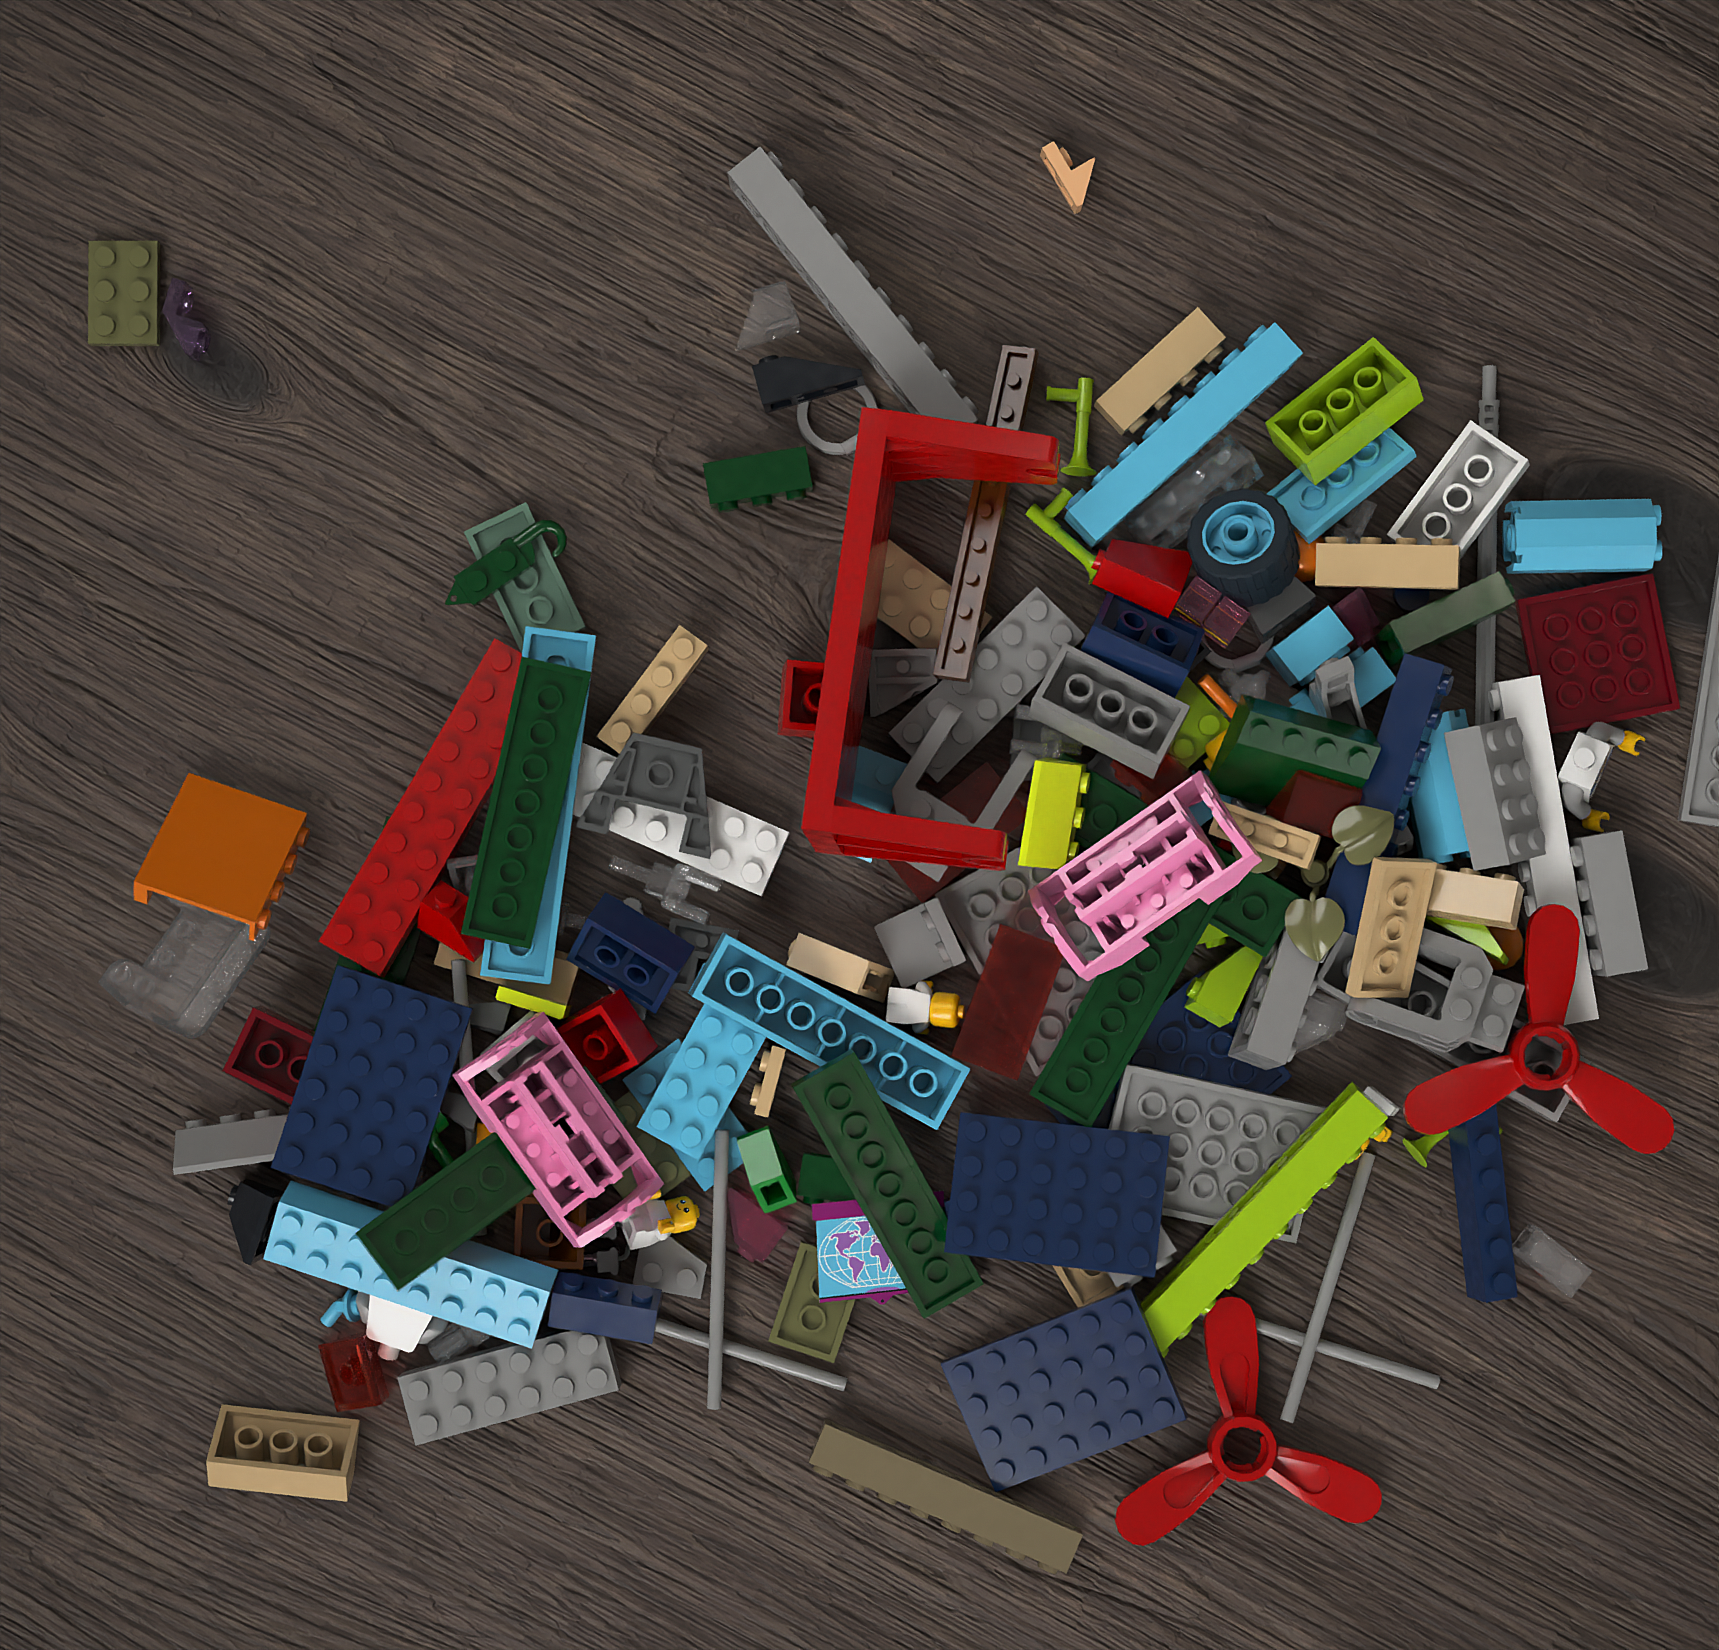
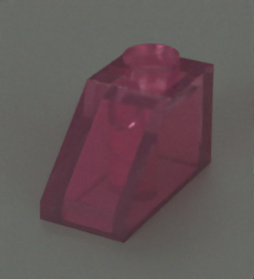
M1361 587L1331 607L1332 611L1354 638L1347 646L1356 642L1360 647L1376 635L1372 629L1380 623Z
M732 1185L727 1195L734 1242L739 1245L737 1252L752 1263L756 1259L763 1263L787 1231L788 1225L770 1212L764 1214L757 1202Z

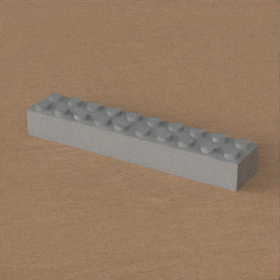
M759 147L729 170L727 174L730 189L908 412L977 424L978 418L976 414L979 411L967 396L961 398L954 388L957 384L946 369L939 371L934 365L933 359H935V356L923 341L918 344L911 334L914 330L905 317L901 314L898 317L894 315L889 306L892 304L889 297L880 287L875 290L868 280L870 275L859 260H856L854 263L851 261L846 252L848 247L837 233L831 236L824 225L827 221L816 206L811 208L807 206L803 198L805 193L793 178L787 181L781 171L783 166L774 153L770 151L766 154Z

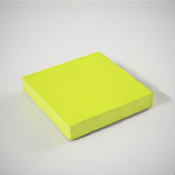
M503 985L498 987L495 996L499 1001L535 1012H544L546 1015L557 1019L569 1017L572 1007L570 1004H562Z

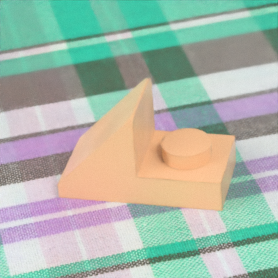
M1053 141L1042 147L1040 157L1074 214H1077L1082 209L1095 157L1071 170L1070 166L1073 163L1069 154L1063 147L1058 149Z

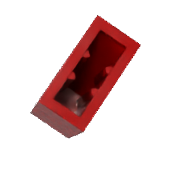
M1112 539L1107 550L1099 549L1091 568L1097 572L1092 584L1169 618L1182 593L1192 560L1187 551Z

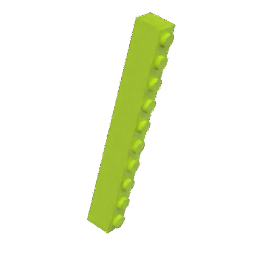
M1353 1082L1346 1087L1140 1303L1163 1358H1165L1169 1351L1168 1347L1176 1338L1179 1340L1184 1338L1191 1330L1192 1322L1200 1314L1205 1315L1213 1308L1217 1301L1216 1297L1224 1289L1229 1290L1237 1283L1241 1276L1240 1272L1248 1264L1253 1265L1262 1257L1265 1251L1264 1247L1272 1239L1276 1240L1286 1232L1289 1226L1288 1222L1297 1213L1300 1215L1310 1207L1313 1202L1312 1197L1321 1188L1326 1189L1334 1182L1337 1177L1336 1172L1345 1162L1350 1164L1359 1156L1362 1150L1360 1147L1369 1137L1373 1139L1383 1131L1388 1116L1378 1104Z

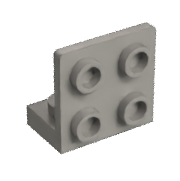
M937 897L874 927L902 988H907L947 968L966 961Z

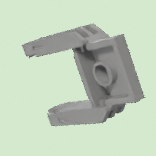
M948 701L891 790L896 815L994 829L1038 758L1022 749L974 824L971 823L968 817L929 792L921 791L917 788L920 780L946 741L951 728L963 713V710ZM907 862L937 882L940 881L948 868L945 865Z
M1423 928L1417 956L1455 969L1438 1020L1376 998H1354L1351 996L1346 1009V1015L1358 1023L1443 1053L1458 1048L1467 1041L1502 1053L1525 986L1493 975V968L1482 948Z

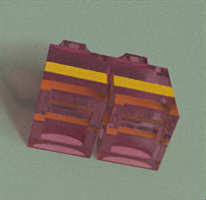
M1196 575L1176 602L1175 611L1185 621L1204 629L1205 635L1226 649L1250 616V613L1226 596L1219 603L1218 600L1222 593Z

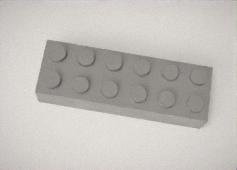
M1038 587L1034 588L977 645L970 683L943 679L888 733V736L912 758L948 701L963 710V713L948 733L943 746L925 772L937 784L1046 676L1063 643L1075 648L1086 635Z
M558 1329L537 1335L532 1349L511 1342L404 1371L397 1377L415 1446L618 1391L622 1385L610 1338L566 1329Z

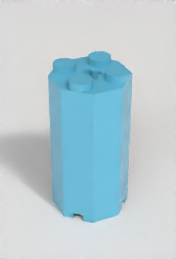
M1651 499L1511 501L1505 505V512H1511L1510 520H1503L1502 525L1503 559L1512 563L1506 567L1507 574L1647 571L1653 568L1654 561H1660L1662 558V542L1657 540V526H1660L1662 516L1660 505H1652Z
M1465 709L1443 712L1438 728L1436 730L1432 729L1428 743H1431V752L1425 764L1421 763L1417 775L1420 777L1419 789L1415 797H1410L1408 802L1419 859H1430L1438 864L1453 861L1452 854L1459 853L1460 859L1470 858L1444 737L1445 732L1469 727Z

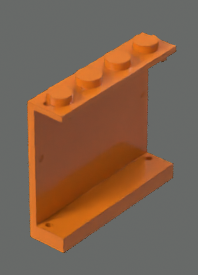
M188 773L134 880V900L147 905L153 892L197 906L249 924V940L254 941L259 929L265 930L268 926L272 910H269L273 901L278 903L285 886V883L282 881L285 875H291L294 871L298 855H295L298 847L304 848L308 841L310 828L306 827L307 813Z

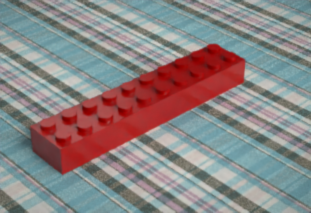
M495 638L318 941L383 979L418 920L420 901L441 881L493 789L522 653Z

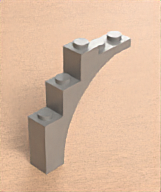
M1349 656L1342 659L1331 658L1323 662L1319 669L1315 670L1313 683L1309 684V698L1318 715L1367 729L1356 693L1354 666ZM1359 792L1351 801L1352 806H1355ZM1407 825L1403 831L1399 830L1395 844H1398L1397 856L1413 849L1414 838Z

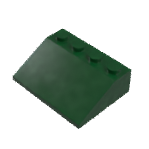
M1242 694L1208 777L1219 794L1333 825L1337 815L1348 807L1368 780L1381 747L1371 730Z

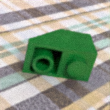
M769 1125L737 1137V1144L750 1186L764 1214L797 1202L796 1179Z

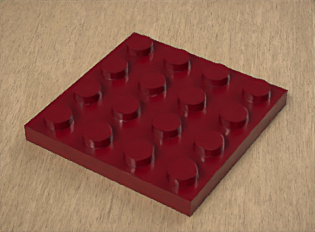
M1653 573L1516 600L1515 605L1529 675H1540L1550 734L1590 727L1595 722L1611 723L1681 709Z

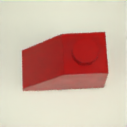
M441 880L420 901L417 928L474 963L483 954L485 939L461 934L469 897Z

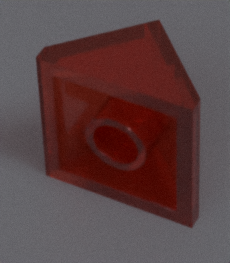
M1298 770L1268 805L1266 814L1282 823L1333 838L1332 825L1335 818L1344 809L1351 806H1359L1362 789Z
M366 1331L318 1345L337 1412L378 1406L386 1401L389 1393L374 1340L367 1337Z

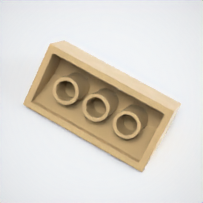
M222 1404L206 1460L208 1486L347 1502L355 1469L360 1420Z

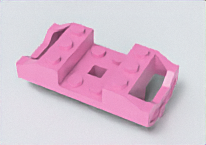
M1200 770L1028 891V894L1037 914L1042 917L1040 920L1042 926L1051 937H1054V942L1061 954L1080 977L1090 981L1095 976L1124 964L1150 946L1145 935L1198 898L1209 905L1231 890L1262 859L1226 808L1210 778ZM1201 801L1205 802L1212 810V815L1241 853L1242 857L1226 868L1189 807ZM1065 896L1070 903L1076 906L1074 911L1077 916L1092 929L1105 951L1095 960H1086L1057 915L1055 905Z
M538 1012L510 1035L452 1074L469 1104L488 1131L498 1134L536 1188L533 1192L534 1196L551 1220L569 1239L573 1247L581 1248L606 1233L617 1221L621 1222L631 1216L636 1211L635 1207L641 1206L664 1185L661 1178L544 1012ZM532 1035L548 1046L479 1097L475 1091V1075L509 1054L510 1050L520 1046ZM562 1117L573 1131L569 1136H567L560 1124L556 1127L553 1126ZM631 1167L637 1187L601 1217L583 1228L564 1217L587 1198H596L605 1191L604 1188L607 1185L614 1184L624 1177L622 1172Z

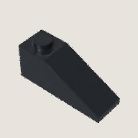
M771 355L758 361L759 364L752 366L761 402L766 413L865 385L861 369L784 356L779 358L777 355Z

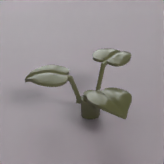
M1351 806L1344 809L1337 815L1332 825V836L1340 846L1334 850L1328 862L1324 863L1321 860L1313 859L1310 870L1295 865L1301 870L1303 881L1312 891L1309 900L1296 899L1289 904L1285 914V926L1292 942L1309 958L1321 961L1339 940L1345 927L1343 910L1334 900L1330 898L1316 900V896L1320 891L1329 886L1332 876L1330 869L1334 868V863L1343 851L1347 860L1357 866L1373 862V857H1379L1386 849L1393 834L1395 818L1391 812L1368 806ZM1263 815V816L1269 817V818H1271V819L1280 821V820H1278V819L1275 818V817ZM1231 842L1233 854L1238 861L1242 855ZM1257 851L1262 861L1254 866L1250 872L1258 874L1269 872L1277 866L1279 859Z

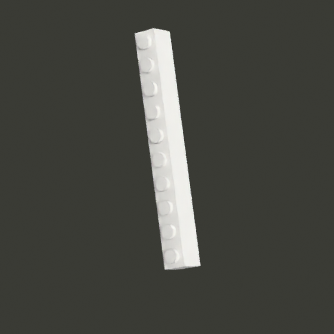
M1540 675L1491 683L1492 690L1488 692L1490 708L1492 711H1496L1498 721L1517 718L1518 726L1523 734L1522 745L1525 759L1530 767L1531 787L1538 803L1537 814L1540 828L1545 835L1546 854L1518 862L1519 877L1521 882H1526L1528 896H1524L1525 911L1529 917L1540 906L1556 904L1563 905L1574 913L1578 919L1580 929L1576 976L1564 1025L1599 1019Z

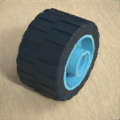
M1230 490L1219 496L1216 495L1198 509L1199 511L1193 516L1190 528L1187 531V548L1198 578L1218 591L1216 592L1200 580L1201 585L1204 586L1205 591L1209 595L1215 597L1217 601L1227 603L1230 606L1235 605L1228 599L1238 606L1251 607L1259 603H1266L1271 598L1277 597L1291 584L1299 568L1300 551L1287 511L1275 497L1269 496L1260 490Z

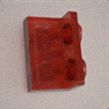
M1169 752L1154 779L1116 760H1113L1110 764L1116 770L1114 773L1115 777L1128 787L1133 785L1142 793L1140 798L1148 806L1194 775Z

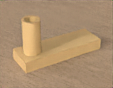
M1223 802L1256 851L1310 870L1321 836ZM1213 818L1208 834L1232 842L1216 819Z

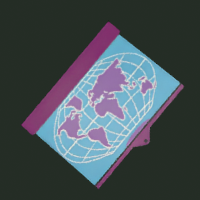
M944 1191L933 1192L940 1206L944 1207ZM856 1200L812 1204V1220H816L819 1303L871 1297L883 1305L893 1295L908 1293Z

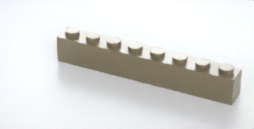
M825 1419L809 1456V1463L814 1465L813 1470L821 1475L832 1478L833 1473L846 1478V1485L856 1490L864 1491L865 1487L878 1492L877 1498L892 1505H896L897 1501L910 1506L909 1511L921 1518L928 1519L929 1515L941 1519V1525L957 1533H960L961 1529L974 1534V1540L992 1547L993 1543L1006 1547L1005 1552L1008 1555L1019 1560H1024L1026 1556L1038 1561L1037 1566L1052 1574H1057L1058 1570L1067 1574L1083 1536L1081 1528L828 1419Z

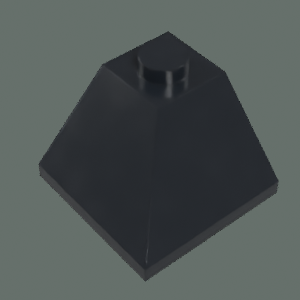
M249 1179L241 1181L239 1186H233L227 1204L232 1206L229 1217L243 1262L252 1265L264 1258L277 1207L284 1191Z

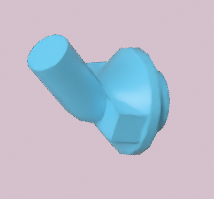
M349 1288L342 1298L337 1299L320 1318L321 1322L327 1327H332L342 1313L350 1322L360 1320L361 1317L356 1305L358 1291Z

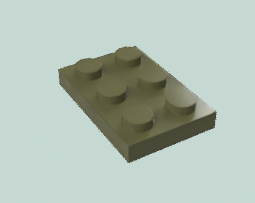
M89 241L88 344L90 346H160V243L158 241Z
M631 1091L614 1102L627 1120L623 1126L664 1183L659 1189L661 1190V1197L692 1175L669 1144L636 1127L645 1110ZM631 1167L622 1172L624 1177L612 1184L622 1199L626 1198L637 1187Z
M804 1241L800 1242L768 1342L834 1363L855 1299L819 1303L816 1245Z

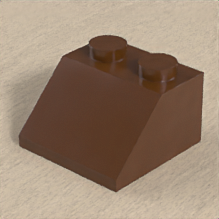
M527 1196L516 1204L513 1255L551 1268L583 1270L584 1246L581 1248L573 1247L569 1239L551 1220L535 1196ZM587 1199L564 1216L567 1220L582 1228L586 1226Z

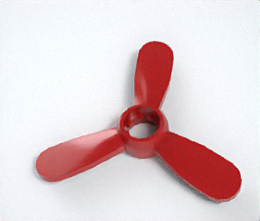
M1547 904L1540 906L1530 916L1526 930L1524 960L1528 1023L1513 1034L1508 1043L1507 1054L1458 1066L1413 1088L1407 1094L1403 1103V1115L1407 1124L1416 1132L1424 1135H1434L1447 1131L1483 1113L1524 1084L1531 1089L1543 1091L1561 1088L1593 1122L1634 1151L1643 1154L1657 1153L1664 1149L1672 1140L1675 1129L1673 1118L1668 1111L1626 1081L1580 1061L1577 1040L1569 1029L1563 1026L1576 976L1580 935L1578 919L1570 909L1563 905ZM1536 1034L1539 1037H1550L1562 1046L1561 1063L1551 1076L1549 1074L1535 1073L1525 1066L1524 1060L1527 1045Z
M1229 1295L1217 1298L1213 1308L1204 1315L1203 1327L1208 1368L1222 1416L1211 1426L1207 1437V1450L1160 1472L1123 1498L1116 1511L1115 1522L1118 1532L1125 1540L1134 1545L1145 1546L1156 1542L1193 1515L1227 1478L1237 1482H1248L1264 1475L1305 1503L1345 1522L1359 1524L1372 1519L1378 1513L1382 1504V1493L1377 1482L1370 1475L1328 1456L1278 1444L1270 1424L1260 1415L1256 1414L1259 1354L1255 1315L1251 1306L1241 1298ZM1245 1427L1254 1432L1257 1430L1261 1431L1262 1435L1259 1437L1261 1444L1260 1452L1254 1462L1236 1464L1229 1459L1226 1462L1222 1459V1456L1225 1454L1223 1449L1224 1439L1230 1429Z

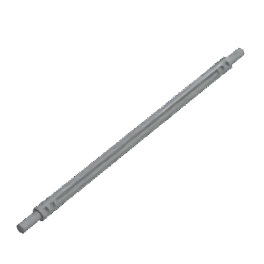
M1487 365L1483 366L1482 400H1479L1480 411L1478 413V420L1481 428L1498 439L1500 400H1496L1497 366ZM1497 510L1478 535L1477 581L1496 573ZM1496 615L1477 624L1475 726L1494 722V711L1490 708L1488 692L1492 690L1491 683L1495 682Z

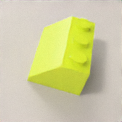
M1052 758L1035 760L1018 865L1060 869L1078 856L1079 842H1074L1076 828H1082L1085 808L1080 807L1082 793L1087 794L1090 785L1091 775L1086 773L1087 764Z

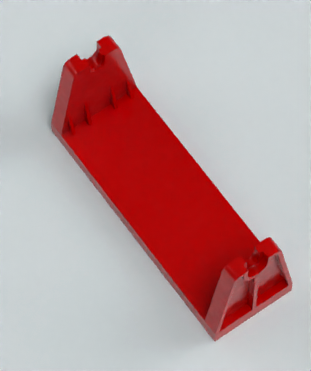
M861 408L801 825L803 833L815 852L997 871L1006 870L1009 841H1007V834L1003 831L881 813L851 802L896 482L947 478L1054 485L1058 481L1061 454H1058L1059 440L1049 435L893 410Z

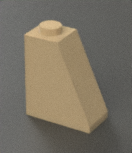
M798 933L797 938L791 943L788 950L789 959L786 964L787 966L884 1003L895 975L893 969L801 933Z

